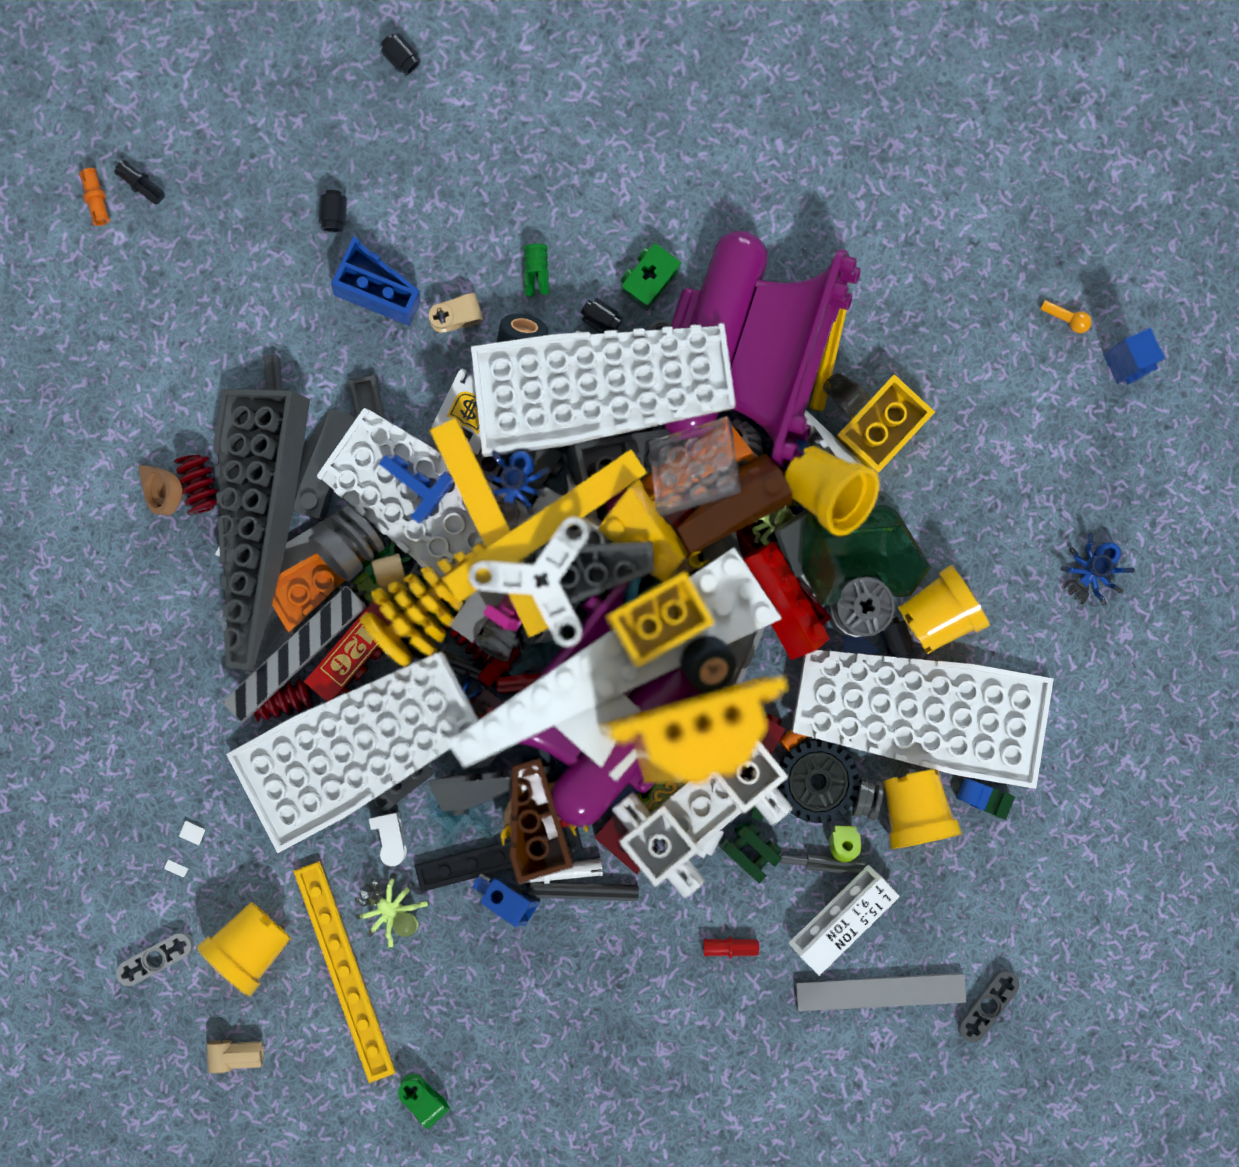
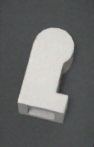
M399 812L369 818L371 830L379 828L382 843L380 851L382 862L388 866H396L402 863L406 858L407 848Z

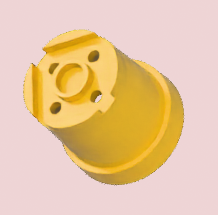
M818 447L806 448L803 450L806 454L800 459L795 457L785 474V480L793 492L792 499L817 516L819 523L834 535L843 536L851 533L864 522L875 505L880 486L878 474L869 467L856 462L849 463Z
M951 564L938 573L939 578L898 607L915 637L921 642V646L927 654L971 631L977 633L990 626L988 619L973 594Z
M938 769L908 774L900 777V779L895 777L883 781L891 833L888 834L890 850L962 835L958 819L954 820Z
M253 902L246 905L243 910L213 937H206L196 946L200 954L224 978L249 997L252 996L261 984L259 979L292 939L283 928L278 926L269 918V915Z

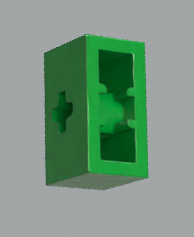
M656 243L651 248L646 247L637 258L639 264L634 270L629 268L620 280L623 283L621 292L646 311L649 310L681 269V262ZM652 270L654 272V279L649 277L645 280L644 272L650 273Z

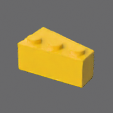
M638 479L629 487L599 526L598 530L614 543L652 542L654 571L651 573L662 582H665L689 553L670 524L665 522L658 511V506L654 501H651L643 489L644 485Z

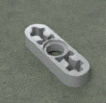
M184 932L176 933L124 961L118 966L116 971L118 981L122 985L133 986L185 958L193 951L194 941L192 937ZM176 938L180 942L185 941L187 945L183 948L184 953L181 950L171 953L170 956L173 960L170 961L167 949L177 944ZM152 951L159 952L163 957V962L159 967L152 966L148 961V956ZM142 963L144 969L134 974V980L131 976L125 977L124 973L127 971V965L131 969Z

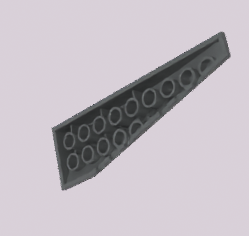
M222 389L214 438V452L218 454V465H215V475L219 478L220 490L216 494L217 504H220L221 516L218 518L220 563L224 564V576L221 577V587L225 589L226 604L222 606L223 616H226L227 629L224 630L225 662L228 668L253 670L283 562L294 507L310 399L290 390Z

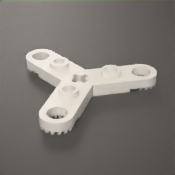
M579 517L567 518L563 521L535 564L480 561L471 568L469 581L475 589L480 591L532 594L556 642L566 647L573 646L578 643L582 636V626L559 580L587 540L589 534L588 525ZM578 524L583 530L582 536L577 540L568 538L566 535L568 525ZM487 568L490 570L492 579L489 583L482 584L477 581L476 571L478 569ZM544 572L548 575L547 581L550 584L548 586L543 584L541 587L535 585L537 579L534 578V575L538 574L541 576ZM562 625H573L576 635L572 639L561 637L559 629Z

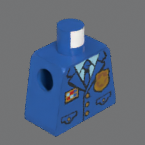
M480 874L472 887L484 895L480 901L482 905L514 927L526 926L540 903L539 900L530 897L528 893L504 878H495L492 881L485 875ZM500 892L503 893V901H502V902H501L500 899H499V893H500Z

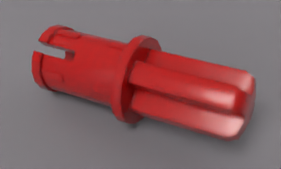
M519 644L516 649L512 650L510 653L511 658L508 662L491 657L492 661L478 675V681L483 686L490 687L503 672L510 670V665L524 652L523 646Z
M523 672V675L499 677L496 681L497 691L500 694L522 692L531 686L541 673L526 674V672Z
M729 936V939L704 938V957L729 956V959H732V956L759 955V941L757 939H732V936Z

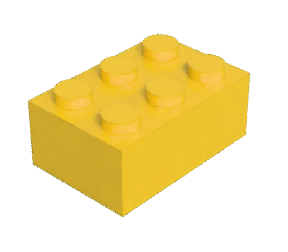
M894 374L836 438L864 466L873 469L878 474L928 421L935 411Z
M686 572L677 574L605 616L633 667H640L714 624Z

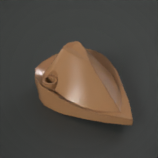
M138 465L145 501L150 511L154 514L172 515L184 497L179 479L167 470L153 466Z

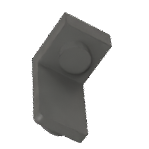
M426 764L372 801L380 812L384 814L429 779L433 772Z

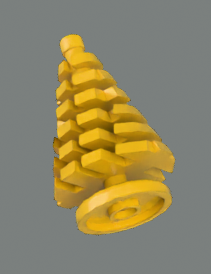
M477 543L468 555L462 551L453 554L458 561L455 566L446 558L438 561L437 565L445 573L443 577L430 566L420 569L424 574L423 576L432 585L431 588L426 586L415 574L404 577V581L410 584V589L420 599L413 597L410 594L411 591L398 581L387 585L389 591L397 595L394 598L381 588L372 591L375 603L383 605L380 608L388 619L394 622L388 626L378 616L369 612L360 618L362 625L380 647L404 667H408L413 661L412 653L401 640L404 635L410 636L412 638L410 642L429 657L436 654L438 648L434 641L427 637L431 635L441 643L446 636V632L439 626L440 622L428 611L436 613L439 617L438 619L450 627L455 617L441 599L444 598L457 611L463 605L462 601L458 603L442 579L484 551L486 546L482 543Z

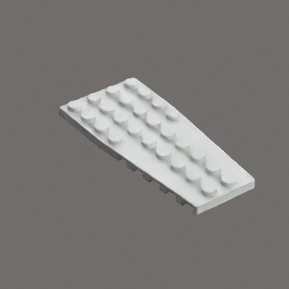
M721 323L719 326L714 327L691 325V328L683 329L662 327V330L652 331L633 329L634 332L621 333L614 330L604 331L605 334H590V332L553 334L471 346L483 456H493L492 453L494 451L502 455L518 451L566 446L735 408L724 324Z
M364 408L324 464L317 477L335 490L336 494L356 508L355 510L377 526L376 528L391 538L400 549L413 557L422 568L430 566L443 577L445 573L437 565L438 561L446 558L455 566L458 561L453 554L462 551L468 555L477 543L484 544L455 483L425 523L418 524L410 517L423 498L381 467L379 463L385 455H391L392 457L395 454L399 455L409 463L407 467L415 474L419 471L432 481L430 483L432 487L444 471H449L439 451L373 411ZM487 481L491 491L500 489ZM506 492L494 496L510 530L513 531L521 524L529 511L516 498L512 506L509 501L504 502ZM549 540L542 546H547L551 540ZM537 552L534 554V556L528 564L536 563Z
M817 650L803 657L791 731L930 769H938V771L1036 789L1054 679L975 664Z
M439 652L296 715L226 755L277 853L352 814L451 749L448 742L478 722V719L444 654Z

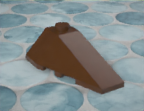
M763 454L741 465L677 529L690 554L791 504L793 492L779 467L766 454Z
M540 758L513 766L510 858L518 884L573 868V857L561 819L555 811L551 789Z

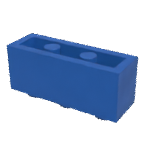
M1151 327L1124 339L1103 354L1116 383L1126 381L1127 385L1142 379L1158 369L1157 363L1165 359Z

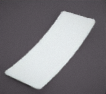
M185 821L179 837L199 845L205 829ZM170 860L167 861L164 867L166 870L181 877H185L188 868Z

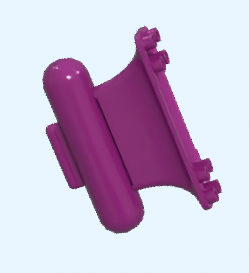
M732 231L722 236L716 244L701 291L686 288L682 291L670 327H673V329L691 328V325L714 327L719 326L721 323L724 324L735 399V408L732 409L750 417L763 427L773 442L774 463L779 469L787 470L795 457L800 459L803 456V452L798 451L797 442L798 440L807 442L810 436L811 425L806 424L807 418L804 415L839 309H850L853 295L848 293V283H858L861 268L856 267L857 258L850 257L847 250L839 249L829 267L816 277L805 281L785 283L762 280L768 256L765 244L757 236L747 231ZM719 412L663 425L671 436L679 440L697 441L708 435L715 427Z
M630 581L605 590L606 593L602 598L598 595H592L584 601L581 608L588 615L581 622L582 636L580 640L573 646H563L532 684L612 630L605 616L623 606V597ZM680 666L622 694L640 709L639 712L697 696L703 692L692 686ZM499 703L495 709L503 705V703ZM551 726L517 742L548 752L569 766L555 783L551 795L558 817L571 826L585 827L595 823L628 783L642 793L647 792L654 784L644 783L638 758L633 761L617 781L609 775L635 749L633 740L620 744L616 742L602 768L555 726Z

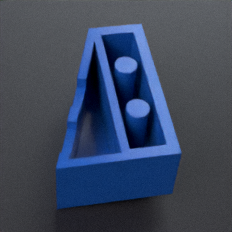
M353 236L331 282L334 296L410 326L421 303L419 290L397 271L388 267L380 260L378 255L369 251L360 243L359 239Z

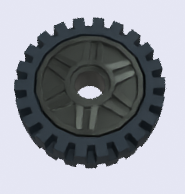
M809 740L792 748L780 761L779 766L788 778L778 785L777 789L793 807L790 813L797 818L812 823H826L844 815L855 803V798L859 793L858 787L860 786L858 768L852 757L840 746L824 740ZM820 773L824 777V785L819 789H814L810 784L811 777Z

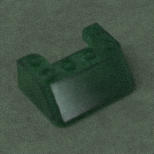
M874 505L864 522L854 531L843 536L831 533L819 523L817 516L811 512L808 513L803 521L801 570L821 606L838 603L842 596L839 587L842 580L863 577H877L878 580L889 588L894 597L911 596L931 569L929 562L901 516L890 506Z

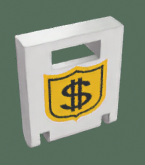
M460 369L432 428L457 418L461 427L473 433L471 439H466L472 451L479 455L482 452L474 374H470L464 383L468 371Z

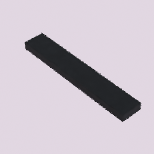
M569 826L563 827L571 853L583 850L578 827L575 828L577 836L573 835ZM511 839L506 840L505 845L499 842L415 864L421 892L478 878L480 874L489 875L512 869L513 865L510 858Z

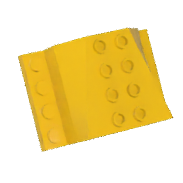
M759 677L712 693L700 694L600 723L598 726L602 736L619 744L633 740L644 783L689 782L693 783V785H698L710 781V775L722 774V777L740 772L738 767L747 764L767 727L760 700L768 701L779 698V691L786 690L787 686L784 677Z

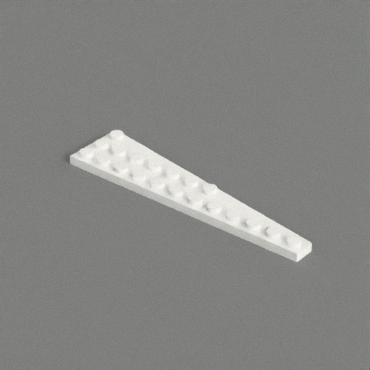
M731 548L689 577L714 624L640 667H633L614 631L611 630L451 739L448 744L462 765L466 767L680 667V659L684 649L696 638L716 636L727 645L782 618L736 549Z

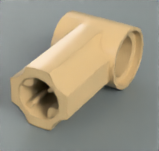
M221 1040L207 1042V1071L209 1073H224L236 1068L263 1066L264 1046L262 1041L232 1043V1040H222L223 1043H221Z

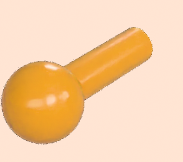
M1047 300L1044 301L1040 309L1069 323L1070 328L1075 333H1085L1092 325L1090 315L1083 311L1073 313Z

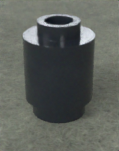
M390 34L382 41L381 54L399 73L403 72L405 75H409L420 65L421 59L418 57V52L401 34Z
M326 190L325 194L319 197L318 223L321 224L322 231L342 232L343 226L346 225L347 197L343 196L341 191Z
M595 298L594 301L589 299L580 312L584 315L582 321L601 334H605L604 331L617 330L623 320L618 315L619 312L598 298Z
M898 617L892 618L886 629L880 632L887 653L897 658L914 653L912 648L914 643L906 621H900Z

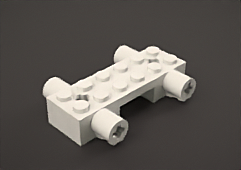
M758 742L747 764L744 765L747 768L749 766L752 768L749 772L751 775L749 779L746 777L741 778V768L743 767L741 766L738 767L740 772L722 777V774L710 775V781L698 785L687 782L652 812L647 809L634 791L611 809L628 829V832L618 839L619 843L655 887L667 878L679 894L686 898L705 882V879L689 859L699 852V847L741 812L746 813L754 805L770 825L779 822L793 809L777 789V786L786 780L788 776L760 742ZM656 838L659 840L665 839L663 842L664 849L660 852L658 849L655 851L651 849L654 846L653 840Z

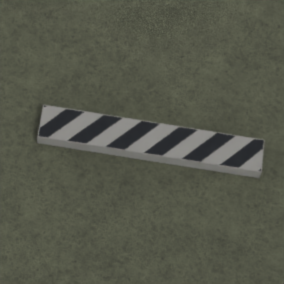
M346 585L222 703L241 723H244L367 606Z

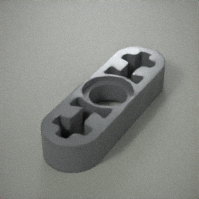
M1000 970L993 975L959 1021L958 1030L965 1040L977 1042L984 1037L1019 989V980L1015 974L1009 970ZM1010 976L1011 979L1009 980L1010 984H1012V986L1010 989L1006 987L1003 988L1002 991L999 993L1004 997L1001 1001L995 994L991 993L990 991L993 988L996 992H998L1002 986L999 980L1002 977L1004 979H1007ZM986 998H993L996 1002V1008L992 1013H984L981 1009V1003ZM975 1011L983 1018L988 1019L985 1023L982 1020L978 1021L976 1024L978 1032L976 1034L972 1032L969 1035L966 1034L968 1032V1029L965 1027L968 1022L974 1024L978 1017L973 1015Z

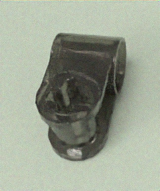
M842 373L832 375L823 385L824 392L851 419L855 416L854 412L865 401L869 402L872 399L858 383L851 381Z

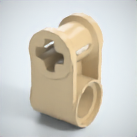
M475 293L465 294L453 300L432 306L428 314L431 327L439 333L470 327L484 321ZM443 313L444 317H446V322L440 324V321L437 320V314Z
M395 554L372 560L377 584L393 598L397 595L390 592L387 585L398 581L406 587L400 555Z

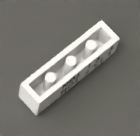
M867 865L788 944L820 976L900 896L871 866Z

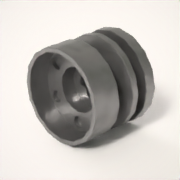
M343 506L338 510L340 517L333 515L330 518L335 531L322 525L308 540L320 558L337 575L346 581H350L363 569L357 556L359 555L367 561H372L374 559L372 552L379 554L384 550V545L373 527L362 516L348 506Z
M863 577L845 581L836 586L828 596L826 611L832 617L829 622L841 635L851 638L876 635L885 630L892 621L895 611L894 597L889 588L877 579ZM866 602L865 607L868 611L862 612L863 608L859 604Z

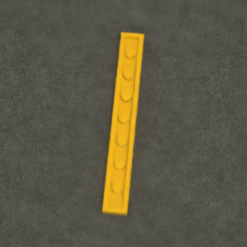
M454 418L431 429L430 432L486 548L510 533L511 530L457 418ZM524 558L517 562L526 564ZM508 593L529 637L549 628L532 594Z
M627 451L442 580L458 603H460L478 590L469 581V572L474 564L480 561L519 562L551 540L564 520L570 517L583 518L647 472L633 451ZM480 568L476 571V579L482 584H487L492 579V573L487 568Z
M318 861L293 871L368 1083L396 1073L322 862Z

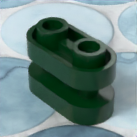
M740 821L734 828L739 834L736 840L731 843L725 838L719 847L760 884L767 877L762 868L768 862L776 867L782 860L778 856L782 851L770 840L765 844L758 837L761 831L750 821L746 824ZM747 843L760 853L753 862L741 852Z

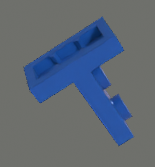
M397 454L394 457L385 455L379 463L386 471L423 498L410 516L418 524L426 522L455 483L451 473L444 471L432 487L430 486L432 481L419 471L416 474L407 468L409 463Z

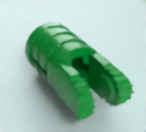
M545 244L523 246L525 296L535 295V276H538V286L541 294H549L548 246Z

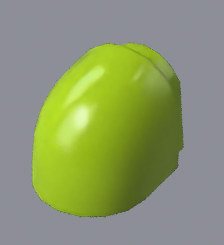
M834 826L829 837V847L833 857L838 861L844 863L851 862L860 854L861 839L860 833H857L856 826Z

